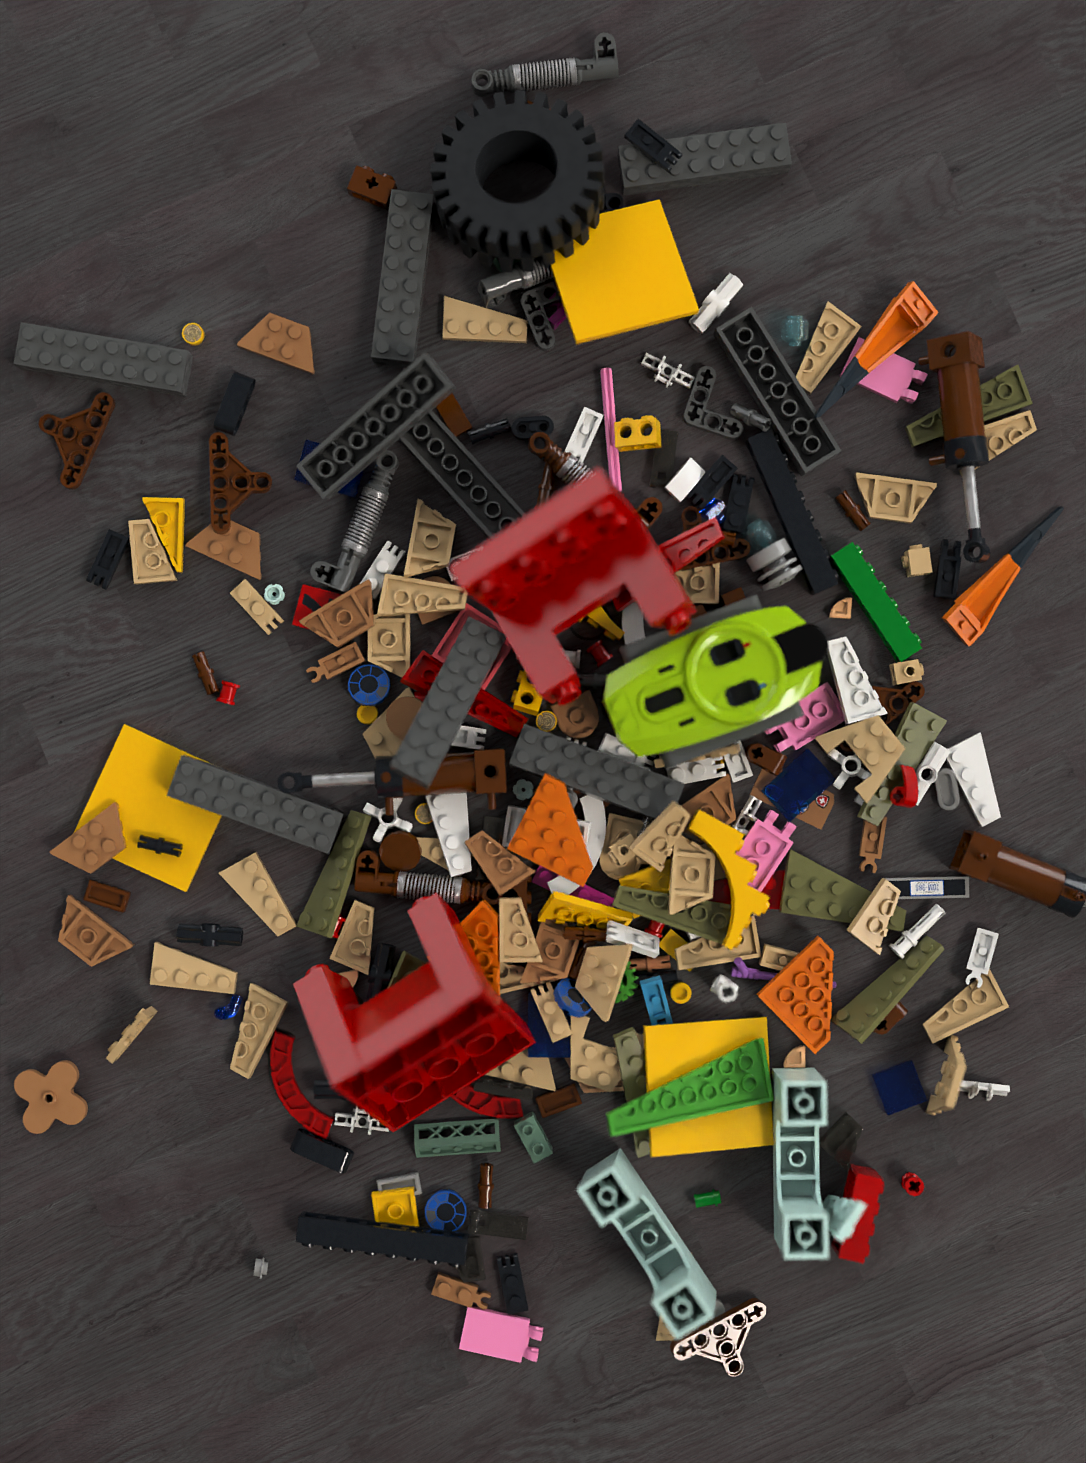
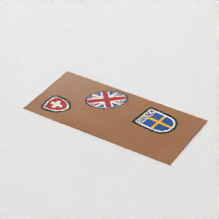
M762 769L750 795L820 830H822L835 802L833 793L781 769L778 776Z

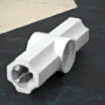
M729 273L717 289L709 293L703 301L699 313L695 314L688 322L695 331L703 334L714 319L721 316L729 306L732 298L743 287L740 279Z
M933 742L921 764L915 769L918 781L917 806L931 783L937 779V773L951 752L936 742ZM929 768L930 776L923 779L921 776L922 771Z
M721 974L712 981L713 985L710 991L718 995L725 1002L734 1001L738 995L737 990L739 986Z

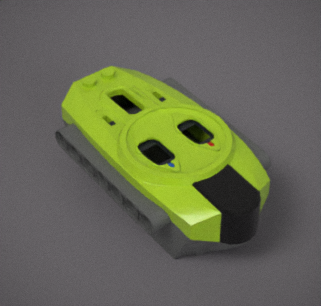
M754 595L692 619L691 624L678 634L668 635L667 631L664 630L620 647L619 650L625 665L606 676L602 700L617 741L637 757L660 753L665 769H669L800 718L804 714L799 700L819 686L821 663L827 655L829 646L827 636L821 628L815 624L806 623L787 606L763 609L758 595Z

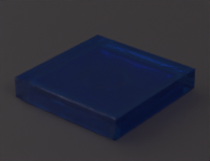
M912 1060L872 1074L887 1115L927 1101Z

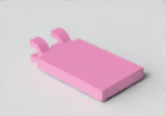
M858 337L840 377L865 339ZM893 353L858 382L857 385L895 403L901 398L913 404L919 393L908 389L911 381L922 385L928 374L914 370L916 363Z
M828 682L799 700L804 716L764 731L768 735L777 729L779 730L784 740L773 745L776 751L782 752L790 746L797 750L814 740L815 737L824 734L845 721L840 702Z
M769 810L763 822L759 819L755 821L743 839L745 842L741 850L735 852L738 856L757 865L755 869L757 875L753 882H748L747 885L760 892L794 843L789 840V837L797 827L791 822H787L782 831L773 826L772 824L779 816L773 810Z
M476 1306L468 1307L459 1349L521 1363L522 1357L537 1362L539 1348L529 1347L528 1343L530 1337L541 1341L543 1327L529 1325L530 1318L512 1314L508 1315L507 1313L481 1309Z

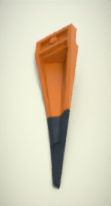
M914 281L908 282L898 296L893 298L814 415V418H819L872 370L925 329L938 314V311Z
M1058 507L961 594L954 601L955 604L942 617L964 645L970 647L985 631L1013 580L1040 540L1061 514L1064 507Z

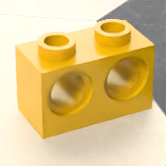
M646 415L637 420L622 418L621 421L614 422L615 447L620 452L661 448L660 422L656 417ZM647 428H652L651 434L644 436V431ZM632 430L628 438H623L625 431Z
M520 670L517 678L520 686L518 691H513L511 702L514 703L513 709L537 716L543 698L539 696L533 684L528 683L526 671ZM523 696H529L531 697L532 702L530 704H524L521 701V698Z

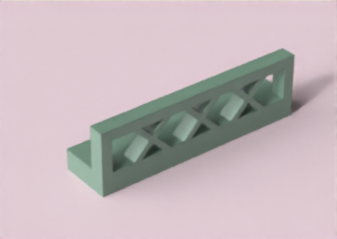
M499 1118L414 1124L416 1158L501 1152ZM486 1126H495V1134H485L482 1130ZM470 1127L474 1130L470 1136H464L460 1133L464 1128ZM444 1129H450L453 1132L449 1137H442L440 1135ZM428 1130L432 1133L428 1139H419V1131Z

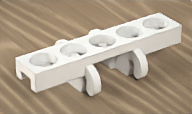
M648 353L645 354L641 365L658 373L654 375V382L659 380L667 384L666 388H668L669 385H672L671 380L690 389L695 377L680 370L681 364L676 369L664 363L666 356H663L662 360ZM650 358L653 360V364L650 365L645 360ZM656 363H660L658 368L654 367ZM665 368H670L672 370V373L670 375H666L664 373ZM678 373L681 374V378H680V379L676 378V376L678 375ZM660 374L669 378V380L661 377ZM684 377L690 378L689 384L682 381Z
M750 795L732 828L747 835L749 831L745 828L750 820L755 823L757 818L754 815L762 801ZM755 800V806L751 807L753 801ZM741 818H745L744 825L739 824Z
M962 1080L959 1091L968 1092L969 1099L976 1096L979 1090L986 1091V1101H989L993 1095L1007 1096V1092H1010V1086Z
M357 1105L356 1109H353L355 1114L335 1113L334 1125L351 1127L350 1132L352 1133L354 1127L368 1128V1135H371L372 1130L389 1132L388 1128L380 1127V1122L363 1109H359ZM358 1113L368 1114V1116L358 1115ZM338 1117H345V1122H339ZM360 1118L366 1119L365 1125L359 1124ZM373 1121H377L376 1126H372Z

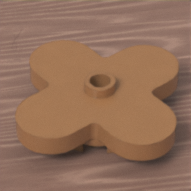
M67 1060L59 1061L51 1067L47 1075L34 1069H28L16 1077L14 1082L16 1093L29 1102V1106L23 1115V1124L29 1132L34 1134L43 1133L51 1127L55 1119L68 1125H75L86 1117L88 1105L84 1098L74 1093L73 1089L79 1079V1070L73 1062ZM48 1094L52 1095L53 1101L49 1098Z

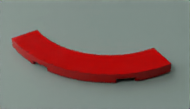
M275 1030L270 1049L271 1076L277 1095L289 1114L302 1124L304 1128L317 1136L327 1139L334 1117L318 1110L304 1096L295 1079L292 1065L295 1037Z
M469 1084L450 1096L463 1107L481 1115L496 1118L524 1117L520 1095H493Z

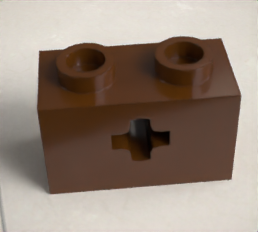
M357 165L347 187L349 196L387 211L390 205L391 189L397 190L396 181L392 176L385 173L380 175L368 166L360 167Z

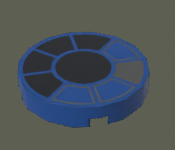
M372 664L362 665L356 668L350 675L348 690L352 699L358 704L376 706L388 697L390 679L381 667Z
M562 979L556 985L553 992L558 1006L563 1011L564 1009L569 1011L568 1014L579 1018L586 1016L592 1007L575 988L576 980Z
M450 1189L439 1190L431 1195L425 1206L426 1221L433 1229L456 1231L463 1225L467 1215L465 1201L461 1195Z

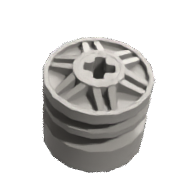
M785 538L771 544L746 560L752 572L763 570L764 574L757 579L758 582L766 578L769 580L767 584L761 587L763 591L785 584L803 569L801 565L791 569L790 564L797 561V558L793 557L786 560L784 557L792 550Z

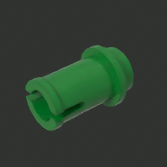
M712 1189V1192L694 1194L696 1208L714 1204L718 1206V1204L722 1203L719 1190L715 1191V1189Z

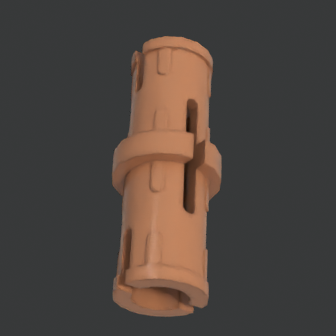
M669 955L657 956L656 958L646 956V958L628 960V962H631L630 965L636 964V966H629L630 969L636 968V971L647 970V972H652V969L671 968L670 962L661 963L663 961H670Z

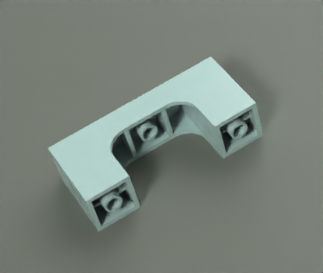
M772 1068V1092L774 1101H772L774 1239L784 1259H829L828 1213L822 1205L819 1181V1126H827L826 1080L815 1068Z
M618 1149L586 1170L577 1188L578 1193L601 1227L611 1221L619 1230L648 1274L654 1288L652 1304L676 1340L712 1318L717 1291L622 1149Z

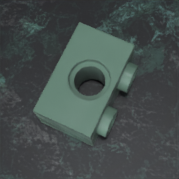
M533 1111L527 1113L524 1117L514 1120V1127L533 1163L553 1154V1147Z

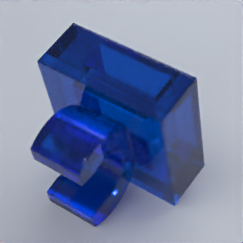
M715 498L699 511L704 519L710 520L715 517L719 524L726 519L721 512L726 506L721 500Z

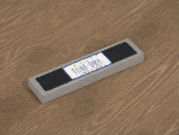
M969 876L884 878L901 891L899 899L969 898Z

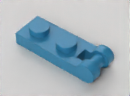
M661 976L641 980L640 984L651 1025L673 1024ZM665 1018V1020L657 1022V1020Z

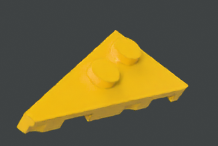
M143 497V503L149 511L150 518L156 526L157 533L170 556L172 565L177 573H183L185 499Z

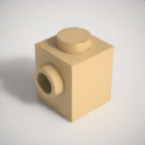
M922 544L909 546L910 550L905 551L904 556H902V566L906 568L907 577L932 573L929 547L923 548Z
M918 659L889 665L893 685L922 680L924 675L923 665L919 663Z
M631 833L608 846L611 850L608 854L614 863L619 862L622 865L637 855L630 849V845L635 841Z

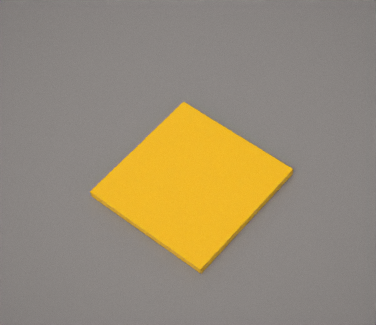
M660 199L599 214L600 221L597 228L589 227V239L583 246L573 239L574 254L565 258L559 249L554 251L555 263L551 264L550 268L576 344L699 313L696 299Z
M124 724L74 833L114 802H117L126 848L113 857V859L187 892L222 815L167 796L181 755H188L204 762L207 761ZM140 835L155 839L164 838L168 842L183 844L182 850L173 848V850L182 853L180 857L165 853L156 854L152 850L137 848L138 842L147 844V842L138 839Z
M765 1016L643 1026L647 1093L756 1038L764 1039L770 1074L767 1017ZM772 1102L648 1128L651 1157L774 1145Z

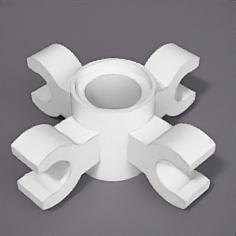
M836 749L828 753L829 758L841 765L842 772L833 783V786L840 790L849 777L858 776L864 781L872 775L861 768L860 759L856 754L845 757ZM849 761L857 764V769L853 772L845 768V764Z
M393 798L394 820L390 823H385L382 820L383 815H385V808L379 809L370 803H366L363 809L364 813L379 819L380 825L373 836L374 841L381 844L387 830L394 827L410 833L413 824L398 818L396 813L403 798Z

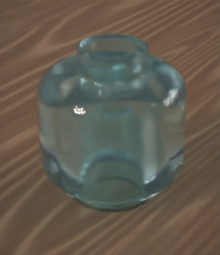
M803 315L786 316V319L781 322V339L784 342H789V346H801V341L808 339L809 322L803 318Z
M757 519L747 526L748 530L745 533L754 550H763L773 544L777 538V534L769 521H762L761 519Z

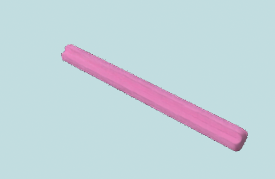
M602 368L600 375L609 479L621 492L619 450L615 447L614 422H616L612 369Z

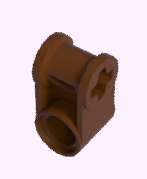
M750 744L745 749L749 762L775 776L779 775L787 759V756L762 744ZM758 748L757 752L760 755L753 758L754 754L751 751Z
M899 1001L881 1021L882 1027H876L873 1032L881 1035L888 1033L897 1022L905 1017L908 1010Z

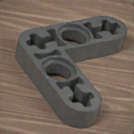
M555 281L527 291L521 297L522 309L536 344L542 351H550L555 346V335L544 310L545 307L561 301ZM553 289L556 292V296L553 299L545 298V290ZM527 298L535 299L534 308L535 310L540 308V310L532 312L530 305L525 304ZM535 316H541L544 319V323L542 326L537 327L533 325L532 319ZM546 328L548 330H545V335L547 339L551 338L549 345L541 343L543 339L540 331Z
M704 366L697 373L683 415L684 422L691 427L730 440L737 439L743 431L740 421L706 409L716 379V372L712 367ZM709 372V376L712 379L707 380L705 387L697 386V383L701 385L704 377L701 374ZM696 391L704 392L705 400L702 402L696 401L694 393ZM690 403L698 406L696 416L699 419L695 418L694 421H691L690 416L687 415L691 414L694 406H690ZM715 417L719 421L718 427L710 428L707 425V420ZM723 421H726L724 426L731 427L734 424L738 432L732 435L727 428H724L723 432L719 430L722 427Z

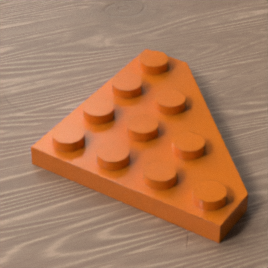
M545 773L507 849L584 887L593 870V864L578 825L572 802L570 801L565 782Z
M483 900L461 922V925L491 989L500 996L499 914L486 900Z
M818 935L757 993V996L814 1054L826 1045L831 1038L832 963L834 960V951Z

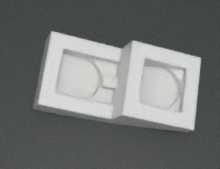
M690 457L664 489L678 502H681L705 474V471Z

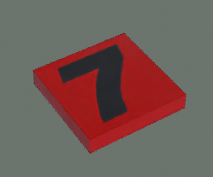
M303 584L292 625L308 629L300 624L299 620L342 594Z

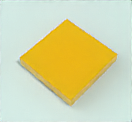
M414 1186L382 1190L380 1192L373 1191L371 1193L376 1222L381 1221L420 1227Z

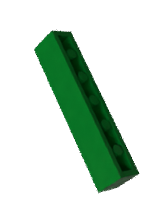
M851 542L831 555V560L829 561L896 663L902 662L922 649L920 645L922 643L921 639L915 632H911L908 627L910 626L908 619L904 615H900L897 610L898 604L892 597L889 598L885 592L887 590L885 584L881 580H877L873 574L875 573L873 566L869 562L866 563L863 559L862 549L857 544L854 545Z

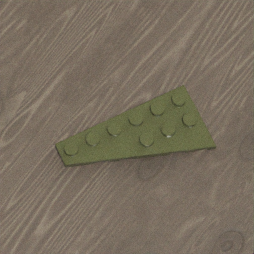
M789 849L779 912L852 923L872 892ZM896 905L894 914L889 919L887 929L903 931L906 910Z

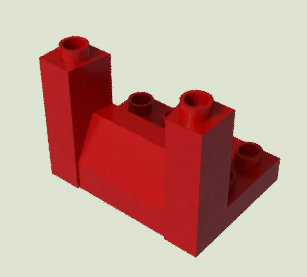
M597 468L449 567L460 588L492 611L539 696L552 704L557 702L560 706L566 705L580 696L581 691L579 687L581 684L574 668L555 637L557 634L627 589L630 590L649 624L665 629L668 635H675L685 630L691 624L689 616L697 612V609L635 507L600 468Z
M437 893L417 899L413 903L412 908L408 910L430 962L364 1004L359 1005L350 981L346 977L331 971L326 964H318L311 967L306 972L305 977L293 984L331 1086L392 1132H395L536 1043L527 1023L491 989L455 911Z

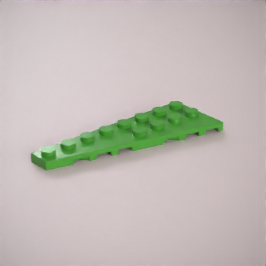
M756 1038L606 1113L609 1135L617 1136L774 1101L764 1039Z

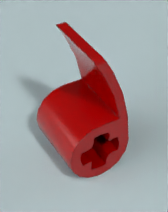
M900 765L904 778V787H895L890 793V800L896 806L912 808L918 801L916 773L913 767Z

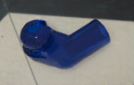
M233 994L230 1004L215 1010V1017L220 1020H227L236 1016L243 997Z

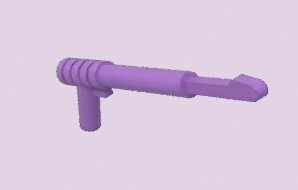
M740 957L734 960L737 968L735 966L731 968V977L736 976L745 979L754 978V980L770 981L778 974L747 968ZM833 982V988H836V982Z

